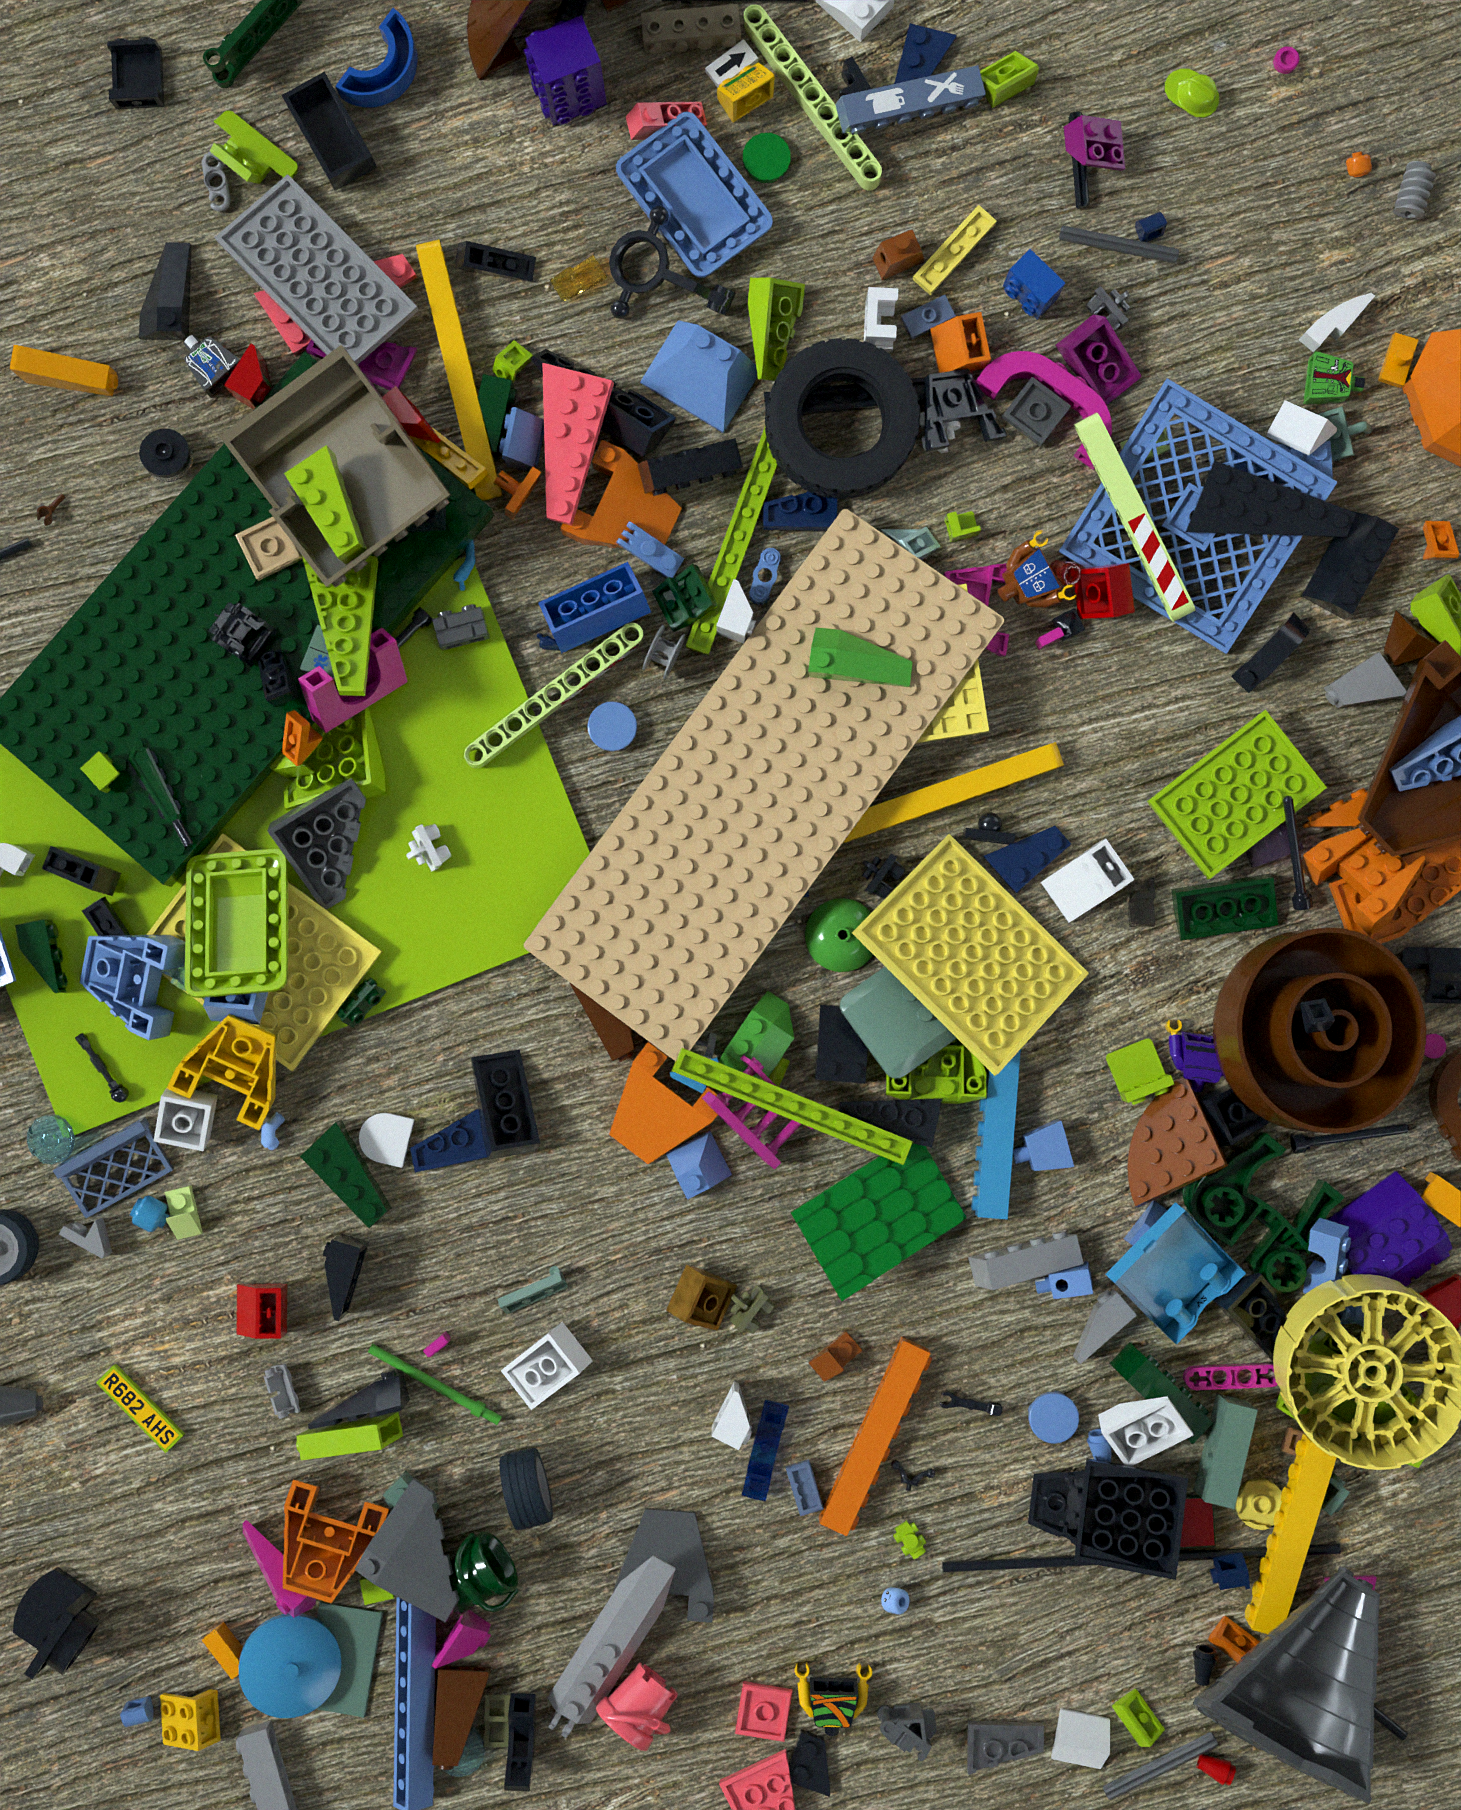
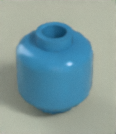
M149 1195L143 1199L139 1198L130 1213V1216L133 1217L132 1223L148 1232H154L158 1227L163 1229L167 1222L166 1218L170 1215L166 1214V1203Z

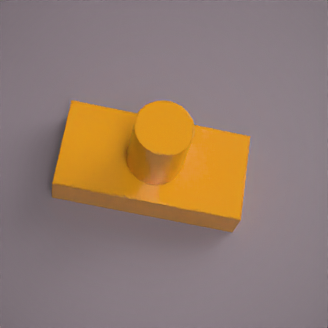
M1396 332L1392 335L1378 378L1379 382L1398 388L1404 386L1418 339Z

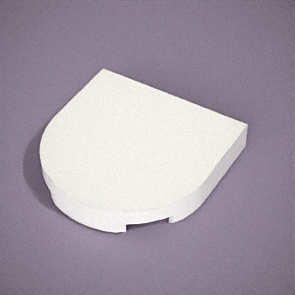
M379 1113L371 1116L365 1121L360 1130L359 1143L362 1151L373 1161L402 1168L415 1119L392 1113Z

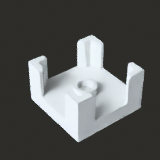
M869 287L865 303L864 341L892 353L897 327L895 325H881V316H894L895 301L898 300V288Z

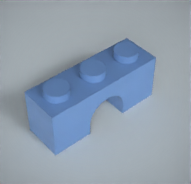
M1319 1218L1311 1228L1308 1251L1319 1254L1326 1263L1314 1260L1307 1269L1303 1293L1306 1294L1329 1280L1334 1282L1342 1279L1341 1277L1348 1266V1259L1345 1258V1255L1351 1244V1238L1348 1237V1226Z

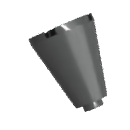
M0 1386V1428L38 1416V1411H43V1396H38L37 1391Z

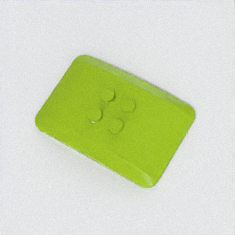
M263 849L204 854L192 857L186 867L185 990L194 998L281 990L286 985L288 976V874L285 855L279 849Z

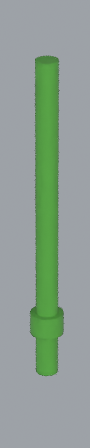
M375 1344L371 1345L368 1351L371 1355L471 1410L470 1413L478 1418L481 1416L496 1425L500 1422L502 1416L486 1408V1404L470 1399Z

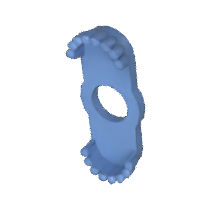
M774 548L763 550L760 554L758 566L753 571V583L749 591V598L751 602L757 605L767 603V600L770 599L769 595L772 585L777 580V569L779 562H781V555ZM761 569H769L772 572L770 581H760L758 573Z

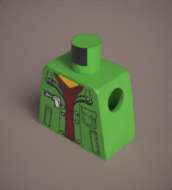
M1314 352L1308 359L1303 404L1342 403L1350 396V391H1363L1365 377L1352 376L1353 363L1351 361L1321 352Z

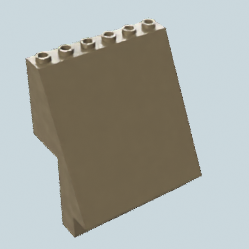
M342 345L219 436L273 508L269 512L326 587H330L333 584L336 588L347 580L345 575L348 572L354 570L356 573L368 564L366 562L367 558L373 554L375 557H378L388 549L387 543L393 539L398 542L408 534L407 528L413 524L418 527L429 519L427 514L435 508L438 512L450 503L447 499L451 494L369 378L362 372ZM325 445L336 455L337 464L352 504V510L367 549L347 564H344L337 558L284 475L285 472Z

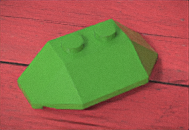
M767 991L751 1010L723 1052L718 1063L743 1072L747 1066L740 1058L743 1055L750 1060L754 1057L764 1066L762 1072L769 1077L795 1039L789 1004Z

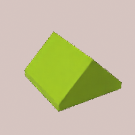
M1014 51L981 70L980 74L986 93L985 97L991 107L994 108L1034 85L1039 71L1038 65L1017 51Z

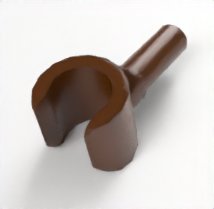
M60 494L48 506L39 507L37 509V520L45 516L44 525H50L53 522L52 513L66 497Z

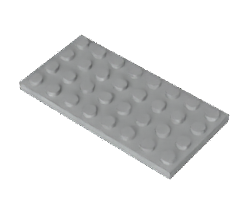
M288 174L214 237L218 244L326 355L342 345L358 365L419 311L418 307Z

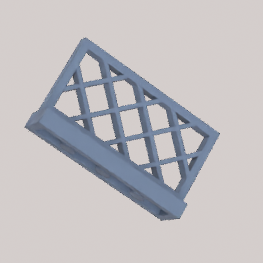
M146 1117L60 1163L53 1170L57 1179H62L85 1218L92 1216L173 1171L174 1168L158 1142H154V1135L149 1128L150 1124ZM146 1135L151 1144L149 1152L135 1149L137 1139ZM117 1150L130 1152L127 1164L113 1161ZM134 1153L147 1156L144 1168L131 1165ZM111 1154L110 1160L105 1158ZM150 1159L161 1160L165 1168L159 1172L148 1170ZM102 1162L108 1164L105 1176L91 1173L94 1163ZM112 1165L126 1168L123 1180L109 1177ZM129 1170L143 1173L141 1182L137 1184L126 1182ZM74 1174L86 1176L84 1187L74 1186L69 1177ZM146 1174L152 1175L145 1179ZM90 1177L104 1181L101 1192L87 1189ZM107 1182L121 1185L118 1195L105 1194ZM86 1194L99 1197L97 1206L90 1210L84 1203ZM103 1198L109 1199L102 1203Z

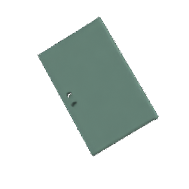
M324 1601L319 1602L317 1619L332 1631L338 1642L341 1653V1672L334 1691L316 1709L362 1718L366 1717L383 1611Z

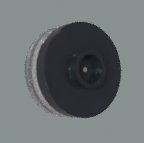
M165 428L155 430L149 433L140 445L139 456L143 466L153 478L159 481H177L183 478L192 467L193 452L185 438L175 430Z

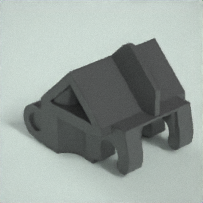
M920 1702L899 1704L893 1708H890L888 1705H881L877 1710V1716L881 1720V1733L904 1752L906 1750L911 1752L913 1747H915L917 1751H920L917 1754L918 1760L923 1761L932 1747L930 1739L937 1732L934 1710H921Z

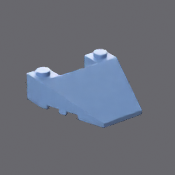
M172 935L89 936L80 983L99 1002H105L111 1008L110 1012L115 1017L119 1016L126 1023L125 1027L130 1032L147 1040L170 1036L174 1012L157 1005L156 1000L162 971L184 966L185 941Z

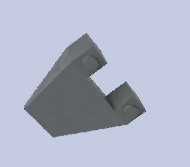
M645 1508L615 1581L614 1591L622 1579L655 1555L676 1568L668 1594L689 1595L687 1621L712 1623L714 1585L695 1512Z

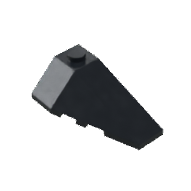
M1260 1273L1242 1277L1227 1293L1216 1297L1213 1301L1273 1362L1276 1338L1280 1327L1284 1326L1286 1322L1284 1319L1286 1316L1283 1309L1279 1306L1276 1290Z

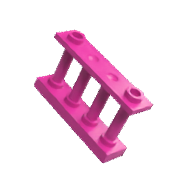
M744 1055L740 1058L747 1066L743 1073L750 1076L755 1074L760 1080L775 1085L762 1072L764 1066L756 1058L753 1057L750 1060ZM708 1091L702 1099L766 1164L775 1170L781 1164L775 1157L778 1153L777 1150L796 1131L801 1123L791 1120L770 1144L766 1143L764 1145L759 1140L762 1137L761 1134L779 1116L778 1114L769 1111L754 1127L751 1126L748 1129L743 1123L746 1121L745 1117L756 1105L746 1102L738 1111L735 1110L732 1113L727 1106L730 1104L729 1101L733 1096L724 1092L721 1095L715 1096Z

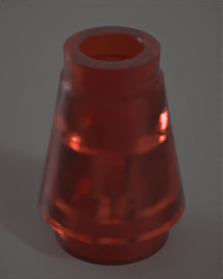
M1055 560L1050 565L1055 577L1065 586L1076 584L1081 578L1080 567L1075 562Z

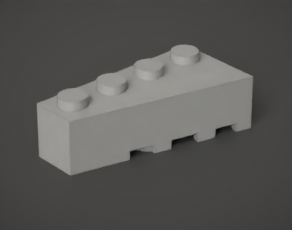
M1067 1230L1054 1232L1052 1237H1036L1030 1239L1028 1243L1011 1244L1007 1248L991 1250L968 1257L975 1286L990 1290L1084 1264L1077 1234L1067 1233Z

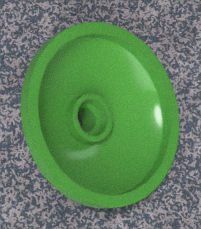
M845 898L829 900L817 907L809 917L805 928V942L812 958L822 967L836 972L852 971L867 963L873 954L852 932L871 912L861 903ZM840 930L847 932L846 939L841 940L838 937Z

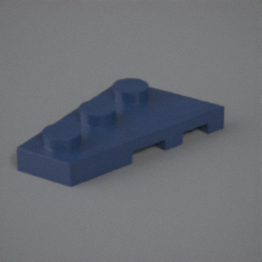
M910 23L894 84L931 76L943 60L950 46L953 45L957 35Z
M807 491L799 495H789L765 502L763 507V530L827 531L837 517V499L830 496L829 498L818 496L817 493Z
M1053 826L983 856V858L1014 893H1017L1069 847L1071 843L1056 826Z
M479 1109L411 1147L415 1173L486 1158Z

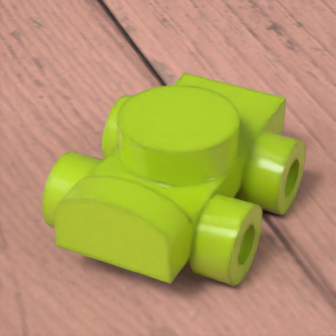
M906 1520L894 1528L896 1533L893 1534V1537L897 1543L903 1542L904 1546L901 1547V1550L905 1556L910 1554L913 1559H916L926 1552L923 1545L927 1542L922 1534L918 1537L915 1533L919 1529L915 1522L909 1524Z

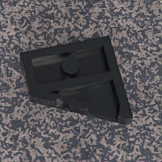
M801 1729L789 1761L791 1782L830 1797L825 1739Z

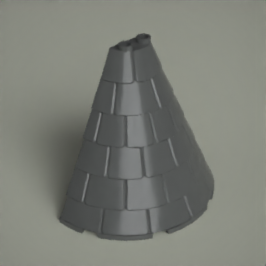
M1339 1567L1338 1571L1314 1592L1313 1596L1290 1613L1287 1619L1265 1636L1266 1638L1243 1655L1240 1661L1197 1696L1193 1702V1707L1201 1714L1211 1718L1214 1723L1250 1745L1273 1756L1277 1755V1760L1330 1787L1333 1786L1353 1798L1370 1804L1372 1799L1371 1769H1373L1374 1699L1376 1698L1380 1594L1372 1590L1373 1585L1362 1579L1357 1580L1353 1578V1572Z

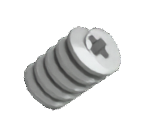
M1412 161L1406 165V172L1403 175L1400 191L1397 194L1398 199L1393 210L1395 215L1410 219L1421 218L1425 215V211L1422 209L1427 207L1428 203L1425 199L1430 197V192L1427 190L1433 188L1431 181L1436 178V174L1430 171L1432 169L1430 164L1423 161Z

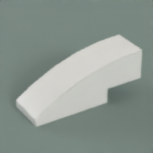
M1372 293L1362 295L1330 310L1318 319L1303 334L1299 341L1314 352L1329 335L1337 340L1375 295Z

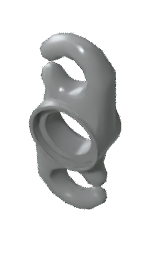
M208 152L202 159L204 183L209 191V200L214 201L217 196L224 198L222 205L219 206L212 202L210 206L214 211H225L231 203L229 182L223 171L224 164L219 162L216 167H210L208 162L211 158L221 160L211 152ZM214 176H220L223 179L219 187L210 186V180Z

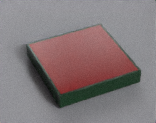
M1186 1495L1180 1548L1216 1547L1214 1504L1204 1502L1199 1495Z

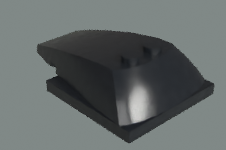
M1089 1458L1086 1459L1085 1471L1034 1473L1028 1524L1052 1535L1070 1539L1071 1543L1076 1545L1074 1561L1176 1580L1188 1476Z

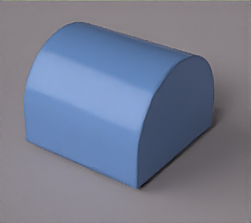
M151 1696L126 1702L120 1713L125 1727L153 1720L154 1709Z

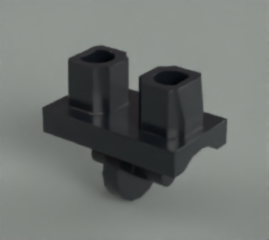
M891 853L880 869L877 866L881 859L875 856L871 863L866 860L862 862V865L867 868L862 877L868 880L872 873L876 874L864 890L869 895L873 893L883 899L887 897L892 888L881 880L886 873L898 880L906 870L896 861V856Z

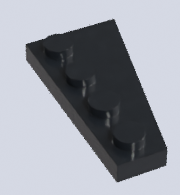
M943 1098L840 1102L838 1111L913 1141V1144L932 1148Z

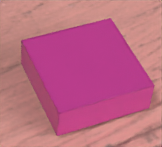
M1058 627L1040 636L1035 642L1038 650L1060 640L1064 633Z
M445 1331L427 1345L423 1352L427 1357H432L449 1343L451 1337Z

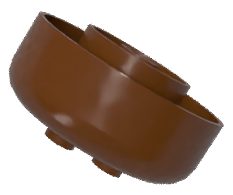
M1330 927L1291 931L1269 938L1247 952L1235 964L1225 979L1217 998L1213 1017V1040L1216 1057L1227 1083L1237 1097L1253 1112L1287 1129L1339 1134L1361 1130L1373 1125L1386 1117L1403 1101L1416 1081L1422 1065L1426 1045V1021L1418 989L1405 966L1391 951L1376 940L1356 931ZM1325 998L1335 1018L1333 1025L1329 1030L1306 1034L1300 1006L1301 1002Z

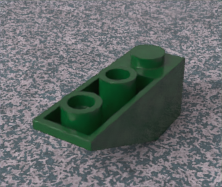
M483 374L478 400L492 451L495 457L499 458L501 439H506V436H504L505 418L507 414H511L509 409L511 403L514 404L516 401L517 389H514L512 380Z
M43 919L15 925L20 951L54 993H66L65 987H67L68 981L66 974L62 972L61 962H63V954L57 946L56 938H58L59 934L56 924H53V920Z

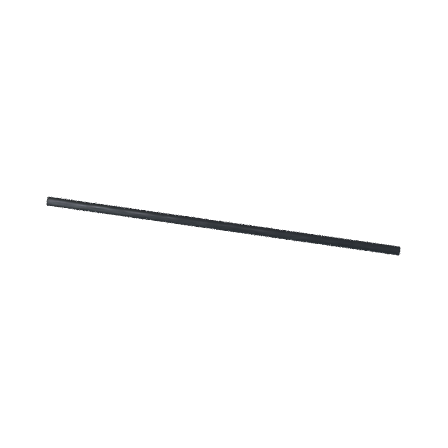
M1340 1544L1310 1545L1307 1555L1341 1554ZM1267 1547L1179 1551L1178 1562L1212 1560V1557L1242 1552L1244 1558H1263L1266 1555ZM1074 1556L942 1562V1571L965 1572L1093 1566L1095 1564L1074 1561Z

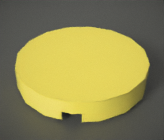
M1254 1478L1246 1481L1239 1488L1235 1505L1237 1515L1247 1526L1253 1529H1269L1274 1525L1276 1511L1280 1510L1282 1491L1267 1479Z

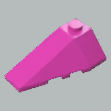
M245 1520L242 1523L243 1534L277 1601L276 1606L285 1615L289 1613L293 1618L312 1609L316 1605L315 1598L283 1589V1554L252 1524Z

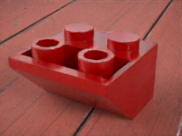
M1454 1274L1419 1293L1439 1310L1456 1329L1460 1326V1275ZM1427 1311L1421 1313L1423 1318H1426Z
M237 1284L236 1334L255 1339H281L287 1334L288 1284Z

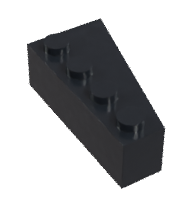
M736 438L709 444L702 448L689 449L679 454L673 453L656 459H648L637 464L645 493L652 492L653 496L668 493L667 488L676 486V490L691 487L690 482L699 480L700 484L714 481V475L722 474L723 478L737 474V469L743 467Z

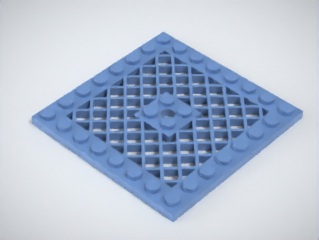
M1166 378L1119 455L1132 480L1136 473L1139 472L1141 484H1137L1135 487L1136 489L1142 488L1145 500L1143 503L1146 505L1153 524L1154 520L1166 518L1162 527L1167 529L1168 532L1159 533V536L1171 535L1173 548L1168 549L1167 552H1174L1177 563L1175 568L1178 569L1179 576L1186 590L1187 584L1199 582L1202 595L1192 597L1191 600L1203 599L1205 611L1194 605L1196 611L1180 618L1174 623L1227 654L1302 536L1272 535L1268 541L1267 535H1262L1264 544L1251 547L1249 534L1225 533V536L1213 538L1216 533L1185 532L1190 521V513L1194 510L1203 486L1201 487L1199 473L1210 470L1214 461L1213 451L1225 448L1228 462L1223 464L1234 468V464L1246 461L1250 474L1255 476L1267 474L1268 480L1274 482V475L1287 483L1282 486L1293 490L1296 488L1301 493L1326 501L1337 481ZM1173 414L1176 415V416H1178L1179 418H1181V419H1177V420L1170 421V419L1172 418ZM1183 423L1185 436L1173 439L1170 426ZM1188 423L1202 432L1190 435ZM1166 428L1168 440L1156 443ZM1204 436L1207 449L1194 452L1191 439ZM1209 436L1224 445L1211 448ZM1186 440L1189 453L1176 456L1174 443ZM1169 444L1172 458L1159 461L1156 447ZM1230 449L1245 458L1233 460ZM1152 450L1154 462L1142 465ZM1208 453L1210 466L1198 469L1195 456ZM1190 457L1193 471L1180 474L1177 460ZM1173 462L1176 475L1163 478L1160 465ZM1252 462L1266 471L1254 473ZM1155 466L1158 479L1145 482L1143 469ZM1194 475L1196 486L1189 482L1186 488L1183 489L1181 478ZM1177 479L1179 492L1166 495L1164 482ZM1102 482L1058 551L1084 568L1130 563L1140 560L1139 557L1127 560L1125 558L1123 546L1130 545L1132 542L1122 543L1119 529L1124 528V526H1118L1116 510ZM1159 483L1162 497L1149 500L1146 486ZM1180 496L1170 511L1167 499ZM1163 500L1166 514L1153 517L1150 503ZM1110 515H1112L1114 527L1101 530ZM1115 530L1118 544L1105 547L1102 533ZM1175 535L1190 544L1178 547ZM1244 535L1246 549L1234 551L1231 538ZM1097 536L1099 538L1100 547L1093 543ZM1226 539L1229 553L1216 556L1213 542ZM1209 545L1212 557L1199 560L1196 548L1204 552ZM1119 547L1121 560L1106 550ZM1192 548L1194 561L1181 564L1179 550ZM1264 548L1256 562H1254L1252 550ZM1247 552L1250 566L1237 569L1235 555ZM1230 556L1233 570L1220 573L1217 559ZM1141 560L1142 572L1130 566L1133 598L1171 620ZM1213 561L1215 574L1203 577L1200 563ZM1195 565L1198 578L1185 581L1182 568ZM1250 569L1243 582L1240 583L1238 572ZM1233 573L1236 587L1224 590L1221 576ZM1216 578L1219 591L1206 594L1204 580ZM1236 591L1227 605L1224 593ZM1220 595L1223 608L1210 611L1207 598ZM1223 612L1219 619L1212 616V614Z

